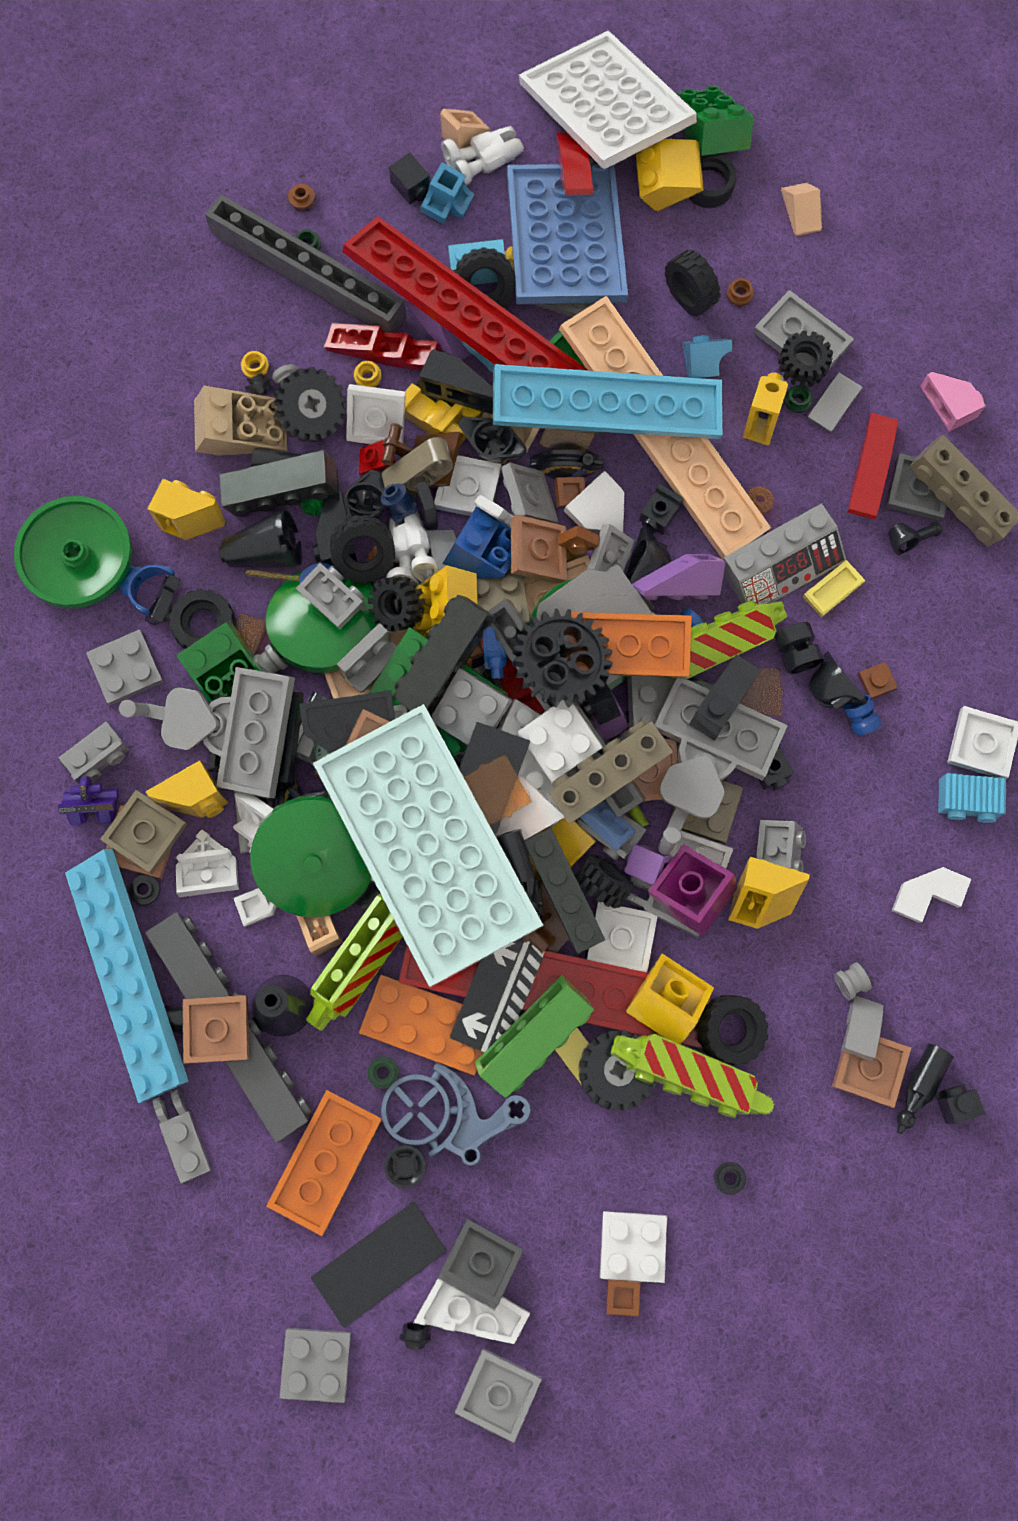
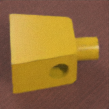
M769 373L767 376L760 378L742 438L769 446L788 387L787 382L783 381L782 375ZM760 411L768 413V419L760 418Z

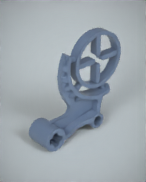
M439 1063L434 1065L433 1070L435 1071L431 1078L416 1074L402 1077L394 1082L384 1095L381 1107L384 1126L396 1140L415 1146L429 1143L432 1151L428 1153L430 1158L447 1149L461 1156L462 1161L469 1166H477L482 1162L483 1154L480 1148L488 1141L514 1126L526 1124L532 1116V1108L529 1102L522 1096L515 1095L506 1099L504 1104L489 1119L483 1120L479 1118L474 1098L465 1082L452 1070ZM441 1075L453 1087L458 1106L450 1105L445 1089L437 1082ZM413 1080H422L434 1085L418 1102L419 1107L424 1108L439 1092L445 1104V1114L439 1128L424 1113H418V1118L433 1133L421 1140L405 1139L398 1134L414 1118L412 1112H408L393 1128L388 1119V1103L393 1092L408 1107H414V1102L399 1087ZM514 1103L518 1106L520 1103L525 1105L522 1108L524 1116L520 1119L517 1116L514 1119L510 1117L513 1112L510 1107ZM458 1114L451 1134L439 1145L436 1139L446 1129L450 1115ZM472 1150H475L477 1153V1158L474 1162H470L467 1158L468 1153Z

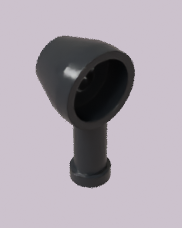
M935 521L929 526L915 531L904 523H898L888 532L891 547L896 555H902L914 549L920 541L932 536L941 535L942 527ZM907 544L906 550L900 549L902 545Z

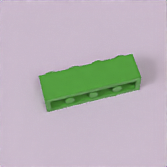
M561 975L474 1062L479 1076L504 1098H507L512 1092L518 1091L523 1086L525 1079L534 1070L540 1069L545 1064L547 1057L556 1048L562 1047L568 1040L569 1035L578 1026H582L588 1021L594 1008L587 997Z

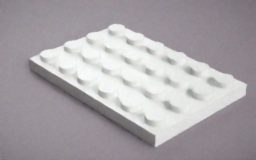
M609 31L519 74L520 85L603 169L696 123V112Z

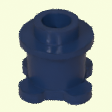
M391 484L384 489L381 495V503L388 507V511L393 514L392 519L394 522L400 523L405 517L416 513L418 510V505L413 502L414 497L412 494H407V488L403 484Z

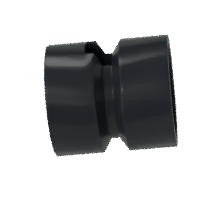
M810 622L790 625L775 634L774 637L779 651L785 653L782 659L788 674L792 675L807 671L824 662L819 646L812 643L815 640V635Z
M402 1144L389 1152L385 1160L384 1171L391 1184L398 1188H410L422 1180L425 1174L426 1161L419 1148L413 1145Z

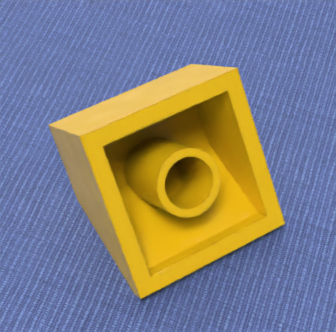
M663 139L636 153L640 198L655 211H660L704 190L699 144L696 140Z
M201 761L194 763L146 791L148 797L161 807L200 818L205 816L212 818L220 814L224 810L223 806L228 804L220 787H216L217 782L212 773L209 772Z
M662 953L635 994L626 1012L660 1034L663 1038L681 1045L697 1024L714 987Z

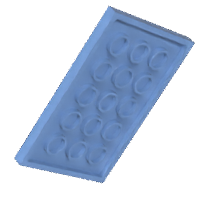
M559 164L507 165L516 304L596 303L605 296L608 297L611 303L627 302L628 289L614 165L603 169L599 164H590L593 195H565L560 180L561 168Z

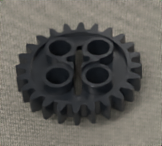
M555 609L550 618L548 613L543 611L541 621L533 616L530 621L531 627L524 624L521 630L523 635H517L515 642L518 646H514L512 654L519 657L514 658L512 666L521 668L515 676L516 678L525 677L522 688L532 686L534 689L531 697L541 693L543 695V704L549 698H553L554 707H557L560 701L564 700L567 708H570L575 698L577 703L582 705L585 696L593 699L596 694L595 690L601 691L604 687L602 681H607L610 673L606 670H610L613 662L607 660V658L611 656L613 651L611 649H604L609 642V638L600 639L599 635L603 629L597 628L593 630L591 628L593 619L588 620L586 623L582 622L583 613L581 612L576 618H572L570 609L566 611L565 616H561L559 610ZM564 635L573 636L577 643H568L564 639ZM543 645L547 647L549 653H540L535 646ZM582 648H586V649H587V651L577 652L579 649H582ZM576 663H585L589 667V671L580 670ZM547 664V666H545V667H543V668H539V667L537 666V665ZM555 672L559 674L561 681L551 680L548 673Z

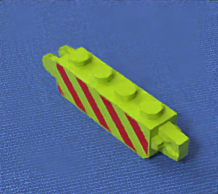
M754 601L745 602L737 606L739 611L732 614L730 611L715 616V622L707 625L705 622L691 627L689 678L733 658L736 654L744 653L773 639L777 631L775 625L787 618L782 601L768 604H755Z
M381 894L376 896L311 987L310 994L315 998L313 1002L314 1007L306 1021L319 1030H323L331 1019L335 1020L339 1015L344 1018L347 1016L403 937Z
M656 1034L643 1035L636 1039L625 1036L615 1037L610 1054L626 1063V1069L636 1073L635 1078L648 1084H653L654 1081L663 1084L664 1091L679 1096L681 1093L690 1095L691 1102L708 1107L709 1104L719 1107L718 1113L731 1118H736L737 1114L767 1115L773 1112L772 1109H774L773 1106L775 1104H773L772 1098L756 1091L758 1083L754 1075Z

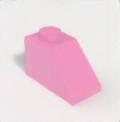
M931 372L927 374L920 386L949 432L978 418L986 406L981 393L976 391L970 382Z

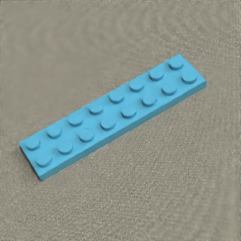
M495 364L493 368V425L720 439L723 435L722 380Z
M103 849L65 872L137 1101L142 1103L189 1081L113 849Z

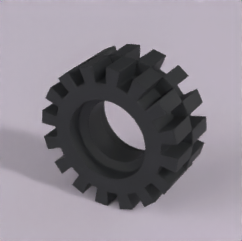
M802 331L800 336L796 332L792 338L789 337L782 348L778 364H780L779 371L780 373L784 372L783 378L785 380L789 377L792 378L790 382L792 385H795L796 381L800 382L799 387H804L806 382H808L809 387L814 386L815 381L817 384L820 383L829 370L833 359V349L829 350L831 346L829 341L823 343L824 336L815 337L817 332L812 331L810 336H807V331ZM801 352L808 353L815 358L816 363L812 366L802 365L795 359V355Z
M402 576L381 579V582L374 584L376 589H371L369 593L374 597L368 599V604H373V608L368 609L369 613L376 615L372 619L374 623L380 622L385 629L387 628V631L391 632L405 630L409 627L412 628L416 626L415 623L420 622L422 618L419 614H424L425 611L424 608L420 607V604H425V598H419L423 591L422 589H415L418 584L415 581L410 582L411 578ZM393 593H397L402 601L400 615H396L391 606Z
M594 854L588 856L575 875L578 884H581L580 887L583 890L588 891L587 894L589 896H594L599 903L603 902L605 906H611L615 909L622 905L634 889L633 882L630 881L629 876L624 875L625 872L623 870L617 869L614 863L610 864L607 859L604 858L602 860L600 856H595Z

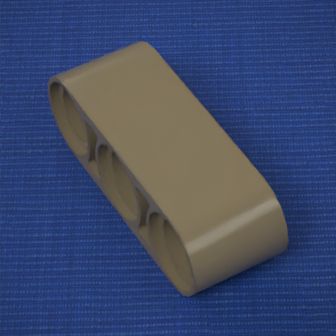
M440 437L430 438L381 473L384 488L391 484L400 483L407 488V494H412L415 497L417 495V484L426 482L429 487L447 475L453 468L447 442Z

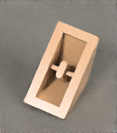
M443 108L440 113L442 137L445 140H453L458 148L469 147L472 137L490 130L473 111Z
M809 183L781 188L795 236L821 231L820 189Z
M296 915L308 948L315 956L343 943L331 915L322 917Z

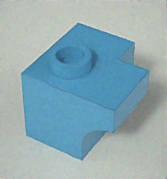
M442 162L429 185L420 212L443 225L449 214L462 219L475 195L465 184L466 175Z
M709 335L694 336L693 341L683 342L687 377L704 378L719 376L720 360L726 353L732 351V340L726 338L711 340Z

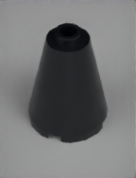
M287 510L277 511L223 539L222 546H219V556L222 562L227 563L229 567L293 568L301 565L303 557L301 541L296 544L294 532H298L296 523Z
M277 975L265 980L256 990L252 1000L253 1017L259 1027L266 1033L278 1037L290 1036L299 1032L308 1023L306 1019L313 1009V998L309 988L300 979L290 975Z

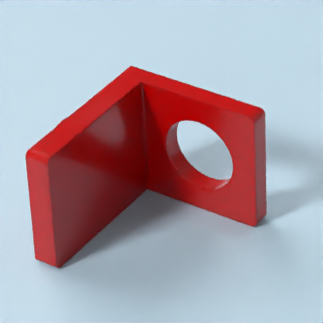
M384 440L360 448V475H365L370 470L379 471L391 466L381 462L385 449L383 446Z

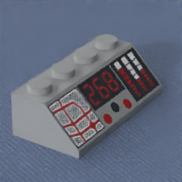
M821 503L723 558L725 561L723 576L742 604L749 601H754L755 604L775 602L838 567L846 560L838 527Z

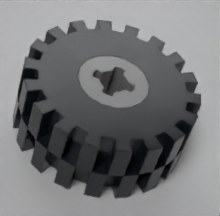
M315 367L298 369L282 379L278 384V388L275 389L273 394L275 400L272 401V408H275L276 413L273 415L275 420H279L281 430H286L288 432L287 435L291 438L296 437L298 441L302 442L318 441L334 434L337 431L336 429L344 422L342 417L347 412V408H344L347 398L342 396L341 391L344 390L342 385L335 383L336 378L333 375H326L327 371L323 369L315 370Z
M614 1030L597 1036L584 1048L579 1061L578 1076L583 1092L589 1096L593 1103L605 1109L629 1110L630 1108L637 1107L642 1104V1101L649 1098L652 1094V1088L656 1087V1081L653 1084H648L635 1078L636 1073L626 1069V1063L610 1054L616 1036H625L633 1039L640 1037L636 1034L628 1033L629 1031Z

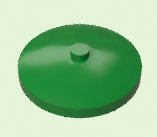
M84 496L62 497L39 507L23 523L14 546L15 567L24 585L43 602L55 607L68 609L91 606L110 596L127 576L133 556L130 533L120 516L105 503Z
M300 572L284 582L275 592L269 603L266 613V629L269 639L277 654L285 662L297 669L313 673L339 671L337 663L380 623H374L372 619L376 615L370 614L368 610L373 608V604H368V599L374 597L369 594L370 590L374 588L369 582L368 584H362V582L354 583L349 579H343L345 586L350 588L353 585L364 595L365 598L362 601L367 609L364 612L359 610L340 630L296 590V587L300 584V576L302 574Z
M310 796L285 802L263 819L255 833L250 853L251 870L254 880L260 891L271 903L288 913L303 917H322L337 913L352 905L364 893L371 881L372 876L330 798Z

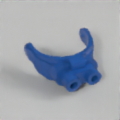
M131 565L127 576L117 589L121 590L122 594L130 599L136 610L143 615H149L150 611L137 603V592L140 585L153 576L164 574L174 576L175 571L170 567L160 565H148L145 567H134Z
M486 627L483 631L485 668L491 669V678H504L503 667L507 666V654L501 643L496 639L494 628Z

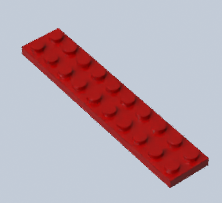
M379 216L343 244L342 253L494 365L588 371L573 358Z
M407 945L398 983L466 997L480 961L429 987ZM545 951L522 1010H527L563 975L587 997L594 1008L586 1023L620 1031H629L639 1035L648 1036L656 1034L661 1036L626 1012L635 994L648 976V972ZM696 1025L682 1044L701 1048V1044L697 1040L698 1032L696 1031Z

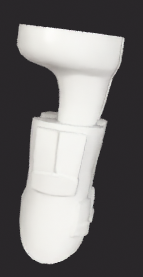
M512 126L474 136L470 140V146L466 148H458L451 139L444 140L441 143L446 164L466 175V186L471 183L472 178L479 172L483 171V173L488 174L502 167L505 163L514 160L515 157L524 151V146L520 139L515 138L516 132ZM474 158L476 159L474 162L467 163Z
M418 512L405 517V523H396L391 517L389 519V531L392 533L395 546V560L393 562L398 563L399 567L391 569L387 574V578L402 576L411 578L410 582L415 581L417 584L418 580L424 582L438 572V567L434 558L427 556L430 543Z

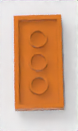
M571 612L572 618H576L580 612ZM581 612L583 613L582 622L586 623L588 620L593 619L591 628L593 630L597 628L603 629L599 635L600 639L609 638V642L604 649H611L613 651L611 656L607 658V660L613 662L610 670H606L610 675L689 678L692 616ZM568 635V643H577L573 636ZM582 648V649H579L577 652L587 651V649H586V648ZM576 663L580 670L589 671V667L585 663Z
M380 975L359 1033L475 1076L477 1068L474 1062L483 1052L450 1039L463 1004L411 985L398 983L399 981Z
M326 1090L266 1207L323 1236L382 1118Z

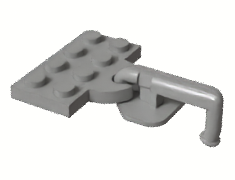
M236 667L231 697H220L208 705L199 691L175 688L168 694L165 707L124 700L119 706V712L126 718L144 716L163 720L161 736L164 743L170 747L191 750L203 741L204 745L212 753L221 756L216 787L275 798L295 677Z
M676 678L655 723L656 728L661 734L680 742L677 753L679 763L668 768L660 785L662 799L676 807L658 846V850L662 855L669 854L674 846L681 841L680 831L688 813L698 818L706 819L712 817L717 812L725 793L721 781L729 777L734 768L763 781L788 725L739 704L714 741L689 725L695 712L710 690L685 678Z

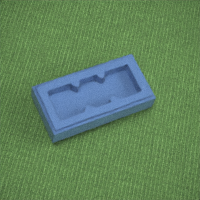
M604 801L580 816L615 851L623 846L636 832L624 819L618 818L612 808Z

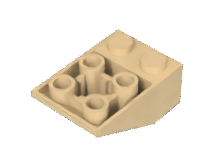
M204 385L194 400L195 452L218 456L253 454L255 448L286 452V430H281L279 420H275L273 415L276 413L275 408H272V401L275 398Z

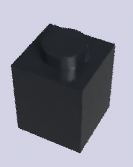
M411 153L389 166L390 183L409 205L416 200L421 201L425 199L430 185V175Z

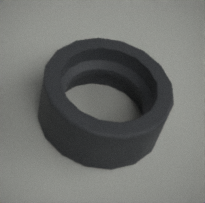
M700 155L701 171L714 170L724 176L726 184L718 190L704 189L688 197V199L695 205L703 208H716L724 205L731 198L737 180L736 169L733 163L724 155Z

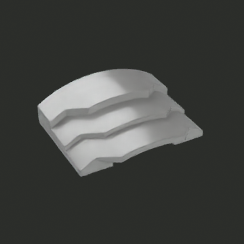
M616 564L606 572L592 569L584 570L573 580L540 602L536 618L541 621L543 611H546L551 618L555 609L559 610L561 616H565L568 609L571 612L655 614L651 612L619 565ZM564 635V639H565L567 642H568V635ZM542 645V647L544 648V650H545L547 653H549V650L547 649V647H545V646ZM610 675L606 681L607 684H610L620 676Z

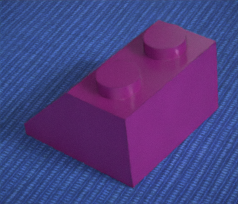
M683 844L649 889L648 893L677 921L704 936L737 890V883L734 873Z

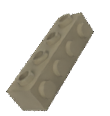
M944 435L928 444L908 466L917 478L923 481L935 493L936 497L950 508L957 519L963 522L975 534L976 538L987 547L1004 539L1018 522V510Z
M641 720L628 730L631 735L620 742L618 738L614 739L602 748L605 754L596 760L593 756L588 757L577 765L580 771L569 778L566 773L551 783L554 789L549 792V795L569 823L578 819L673 753V750L652 721L646 724L644 720Z

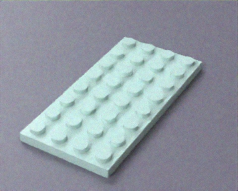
M424 704L313 763L429 987L436 985L543 926Z

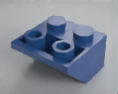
M476 506L442 564L477 573V578H503L511 564V527Z

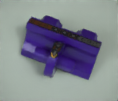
M89 776L81 777L79 786H71L70 792L63 793L62 803L58 805L59 815L66 814L70 825L85 823L88 818L87 813L96 812L97 820L100 823L113 822L119 798L118 788L102 789V784L92 785Z

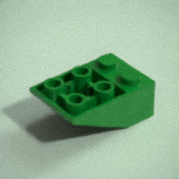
M707 86L705 90L701 91L683 89L681 93H677L696 112V123L683 130L687 140H696L698 142L701 156L750 149L754 116L744 109V106L734 101L731 96L724 93L720 87Z
M231 620L223 623L176 655L209 703L220 697H231L236 667L263 672L247 643Z

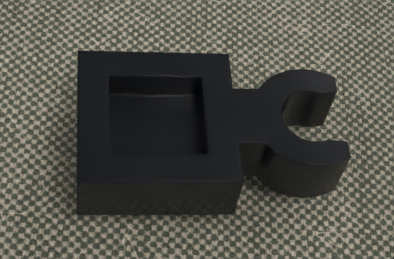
M171 574L168 577L165 576L159 593L155 595L149 608L150 613L146 615L144 621L157 625L162 623V621L166 622L168 620L169 613L172 611V605L170 604L173 599V593L176 591L181 579Z

